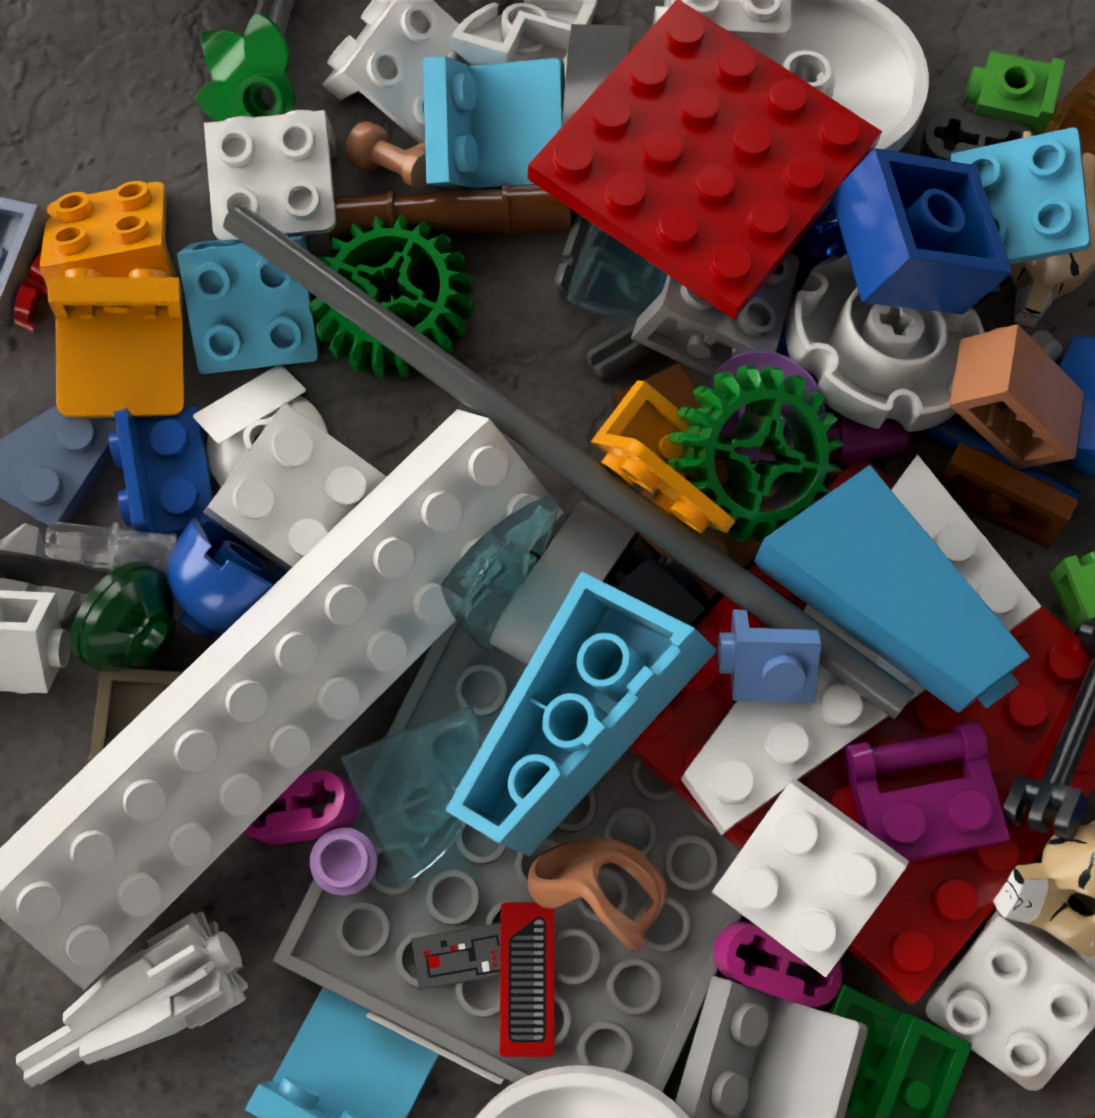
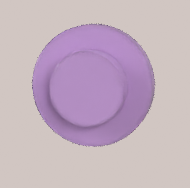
M343 827L328 831L318 839L310 855V870L314 880L323 890L337 896H350L364 890L372 882L378 867V856L374 844L365 834L352 828Z

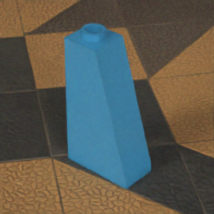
M870 465L765 537L754 560L762 572L958 713L977 699L987 709L1019 684L1012 673L1030 656Z

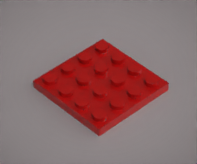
M676 0L528 164L527 179L735 320L830 204L837 187L877 146L882 131L681 0Z

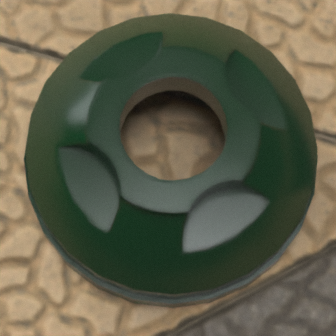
M144 561L128 562L106 575L92 589L76 614L70 636L71 650L75 657L88 666L102 672L117 671L134 665L142 666L154 660L159 650L171 640L176 626V620L173 618L174 602L167 578L151 564Z

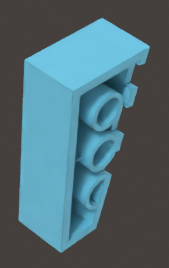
M581 571L445 811L497 843L531 856L716 653L717 649L695 628Z

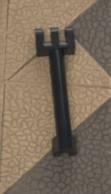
M1085 619L1080 627L1079 641L1083 651L1091 658V661L1041 780L1017 775L1002 810L1006 825L1021 827L1030 809L1028 816L1029 830L1043 834L1049 831L1055 814L1059 811L1055 819L1054 833L1056 837L1068 840L1075 838L1088 807L1083 791L1069 787L1095 725V621Z

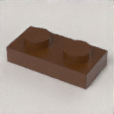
M961 442L939 479V482L958 505L1047 549L1069 522L1079 501L1061 492L1052 483L1042 479H1034L1001 463L993 454L983 450H975Z

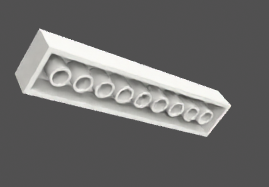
M459 409L450 415L306 556L297 562L0 848V918L83 990L564 513L490 418Z

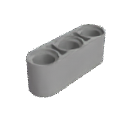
M582 500L568 517L505 608L492 632L490 644L528 665L580 572L582 571L607 584L610 578L625 563L639 532Z

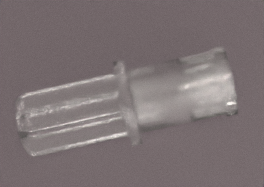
M52 522L49 524L46 532L45 555L53 560L107 565V572H112L115 566L120 567L128 562L144 561L151 564L157 570L167 573L169 557L176 544L177 534L171 533L169 535L119 529L120 522H112L111 528Z

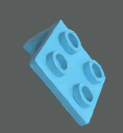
M447 56L423 58L426 183L450 190L502 188V183H508V186L534 184L527 179L528 164L562 128L565 90V67L563 61L557 58L468 66Z
M1067 128L951 153V161L976 165L1009 265L1085 251L1091 247L1081 137L1076 128ZM1000 283L990 292L1001 291Z
M309 235L289 237L311 253ZM216 240L191 243L177 253L197 368L201 374L311 362L318 359L320 352L315 330V320L312 314H310L308 307L311 301L310 291L243 242L222 243Z
M323 987L273 1080L258 1084L245 1110L258 1118H407L440 1054L369 1019L366 1015L370 1010Z

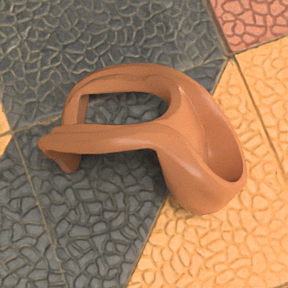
M593 837L561 843L540 854L531 864L528 873V891L539 906L547 909H557L570 904L579 897H583L593 908L599 919L620 940V944L623 947H628L630 952L643 948L646 942L644 932L652 925L661 912L667 897L666 883L651 861L631 845L613 839ZM607 863L619 865L630 873L651 897L652 900L634 922L613 907L605 896L598 880V873L603 865Z

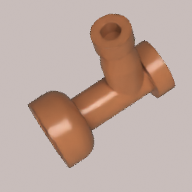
M363 121L352 129L345 145L346 160L351 166L365 172L375 171L382 166L402 175L403 181L414 188L421 189L427 185L425 142L404 150L390 144L387 131L375 123Z

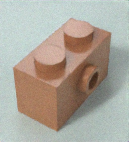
M1020 325L1000 327L990 332L960 339L949 405L1017 469L1076 458L1084 392Z

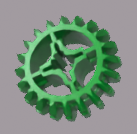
M400 214L393 228H385L384 222L377 215L372 224L374 230L363 233L362 228L352 223L350 233L353 240L349 243L332 237L330 247L335 258L317 256L318 259L451 355L453 346L448 336L465 337L467 327L462 317L471 316L473 313V300L467 295L473 291L474 287L471 275L463 272L466 269L463 254L460 251L451 252V240L445 233L432 239L431 226L425 220L412 232L408 231V222ZM386 263V264H384V265H382V266H380V267H374V266H377V265H379V264ZM420 267L434 276L440 284L436 303L426 299L424 291L416 288L419 284L417 273ZM311 293L316 299L309 302V312L314 320L319 321L315 330L321 341H331L329 349L333 357L341 360L350 356V366L352 370L358 373L372 362L374 374L381 380L388 373L389 366L396 365L400 376L408 378L411 369L407 362ZM392 293H402V296L395 300L392 297ZM388 294L390 296L391 302H381L385 295Z
M743 365L738 368L736 377L731 372L717 373L714 375L715 390L708 386H698L693 390L695 400L700 407L699 410L691 407H681L677 411L681 420L689 424L687 432H672L668 436L671 443L683 446V456L673 457L669 459L667 464L675 471L685 472L686 476L684 478L735 520V523L728 531L730 539L739 542H745L751 534L754 540L763 542L765 537L813 505L811 502L813 498L820 500L830 493L829 488L823 485L826 475L837 476L843 472L838 465L829 463V452H836L844 444L840 439L828 438L826 435V431L838 421V418L834 417L832 413H818L825 396L821 395L818 391L804 393L806 380L799 375H788L784 379L783 370L780 367L766 366L760 373L755 365ZM750 403L748 413H742L737 429L730 435L720 437L719 433L731 415ZM784 421L787 422L790 428L794 450L785 442L783 436ZM752 446L760 447L761 453L774 455L775 460L759 459L758 462L749 461L748 455L736 453L734 449L735 447L751 449ZM714 457L721 459L727 467V488L732 489L731 497L727 495L719 482ZM789 472L781 488L770 498L761 502L762 496H769L773 481L779 475ZM709 527L706 528L707 530H709V531H711V532H713V533H717V534H722V533H723L722 531H719V530H716V529H712V528H709Z

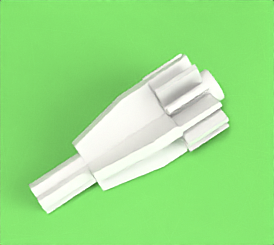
M192 912L146 941L149 948L146 950L142 949L115 965L63 1013L64 1027L17 1054L16 1065L24 1071L23 1080L31 1087L37 1084L41 1085L82 1060L89 1065L168 1037L187 1026L189 1029H193L196 1026L201 1027L245 1001L246 997L242 991L248 988V983L237 973V971L243 968L239 950L233 940L225 932H219L218 924L215 921L208 924L203 912L195 915Z

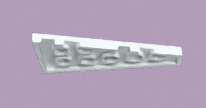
M917 455L891 491L1007 630L1011 631L1031 617L1041 605ZM807 605L803 610L913 690L915 693L907 704L926 691L922 686L811 606ZM819 665L815 703L737 701L686 770L681 781L718 832L723 835L781 794L793 778L799 781L843 750L845 746L850 745L887 719L889 715Z

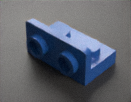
M197 406L183 408L175 416L137 419L127 408L114 411L117 431L109 433V446L116 467L118 469L123 468L126 489L118 492L120 513L126 527L133 526L134 530L149 544L180 537L194 518H197L200 525L205 520L217 523L203 513L216 493L213 475L209 466L205 430L193 418V415L200 411Z

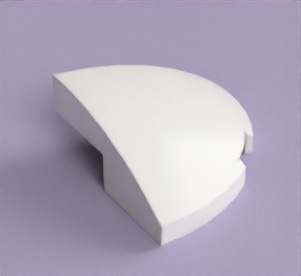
M524 0V3L508 6L502 15L497 16L499 4L493 2L473 12L462 21L451 35L450 47L473 66L557 58L564 63L566 79L571 24L591 25L597 0Z

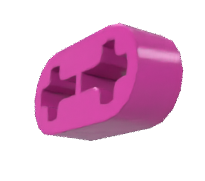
M317 770L302 773L274 801V803L286 808V811L268 814L265 823L260 821V815L243 833L266 845H281L319 839L330 830L343 827L350 828L359 814V793L353 784L330 771ZM329 792L336 795L335 802L325 806L324 815L308 808L309 805L326 802ZM272 804L263 813L270 811Z
M737 921L727 925L720 931L714 944L713 955L715 963L723 976L736 983L788 1001L817 1008L828 1004L836 997L841 987L843 973L839 960L827 977L818 972L815 984L804 982L802 979L786 974L790 961L804 966L810 965L752 922ZM740 943L744 945L751 944L755 949L770 954L767 966L765 967L753 962H746L745 964L744 960L736 957Z

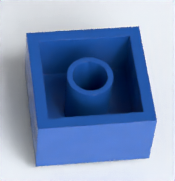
M874 148L837 187L831 198L862 303L963 315L1012 273L976 165Z

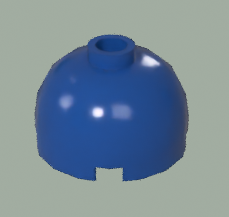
M194 518L177 540L169 557L167 582L171 596L184 610L180 615V620L196 634L211 639L216 632L223 635L287 572L277 566L274 574H270L265 563L257 557L261 553L223 526L210 520H205L200 525L197 518Z

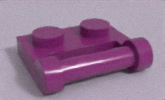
M978 721L955 725L954 732L873 748H870L867 742L844 747L845 769L860 826L909 862L1000 845L1010 840L987 758L988 744L986 735ZM959 759L964 778L879 793L876 781L877 774Z

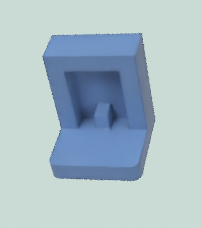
M733 609L731 633H719L718 673L730 674L733 701L815 703L821 652L819 631L749 628L747 610Z

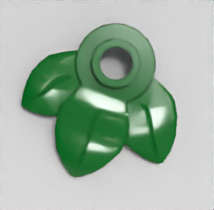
M261 13L254 14L247 25L245 35L231 30L220 29L205 31L201 34L200 39L204 59L214 81L205 85L198 92L195 101L209 117L215 121H225L238 116L264 117L282 115L294 111L296 94L291 81L286 76L290 51L279 27L270 18ZM265 86L271 88L275 94L276 103L274 107L268 106L262 98V91Z

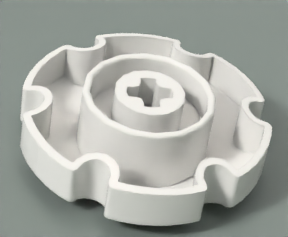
M847 252L827 258L811 270L801 291L797 293L789 308L785 322V340L789 356L817 378L819 382L817 385L821 394L825 396L824 403L841 415L868 427L878 429L884 420L889 418L901 423L904 429L909 432L940 425L957 413L949 403L960 339L985 333L976 311L972 308L962 315L862 303Z

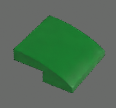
M841 984L836 997L824 1006L823 1011L865 1024L867 1027L866 1039L844 1118H944L972 1044L915 1016L902 1013Z

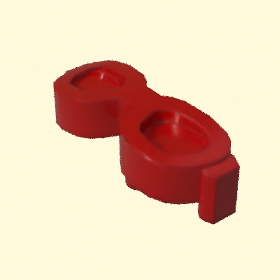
M41 253L32 263L28 277L21 284L14 304L15 325L33 334L35 327L31 321L41 294L48 297V288L39 268Z

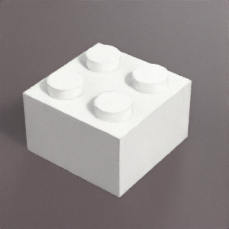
M284 402L203 513L288 572L387 476Z

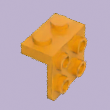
M131 181L120 185L116 189L92 194L72 192L63 195L48 205L47 213L51 216L45 222L39 266L47 288L48 277H64L66 270L74 268L96 269L103 272V277H129V272L132 270L151 268L167 272V277H177L165 242L167 193L163 183Z
M90 268L69 269L64 272V277H48V303L56 320V406L60 414L66 418H115L114 411L127 408L135 418L178 415L184 408L183 306L179 277H167V272L151 268L132 270L129 272V277H103V272Z
M637 380L591 440L593 445L606 454L600 463L629 485L633 486L634 483H637L647 491L652 492L654 497L651 501L681 523L684 522L700 533H703L707 527L727 533L735 523V520L684 478L686 476L685 472L675 471L667 464L669 459L683 456V446L671 443L668 436L672 432L686 433L689 424L682 421L678 416L677 411L679 409L646 381ZM714 457L717 477L722 486L728 479V470L721 459Z

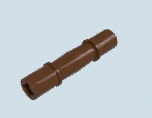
M502 183V189L442 190L396 196L395 191L390 190L387 191V194L334 197L336 225L328 234L330 243L332 242V237L349 243L353 240L350 233L352 223L362 228L363 233L374 230L372 224L376 215L384 222L385 228H393L401 214L407 220L408 231L411 232L425 220L431 226L432 239L443 233L452 239L505 232L506 238H512L514 234L570 231L571 213L568 206L536 184L508 186V183Z

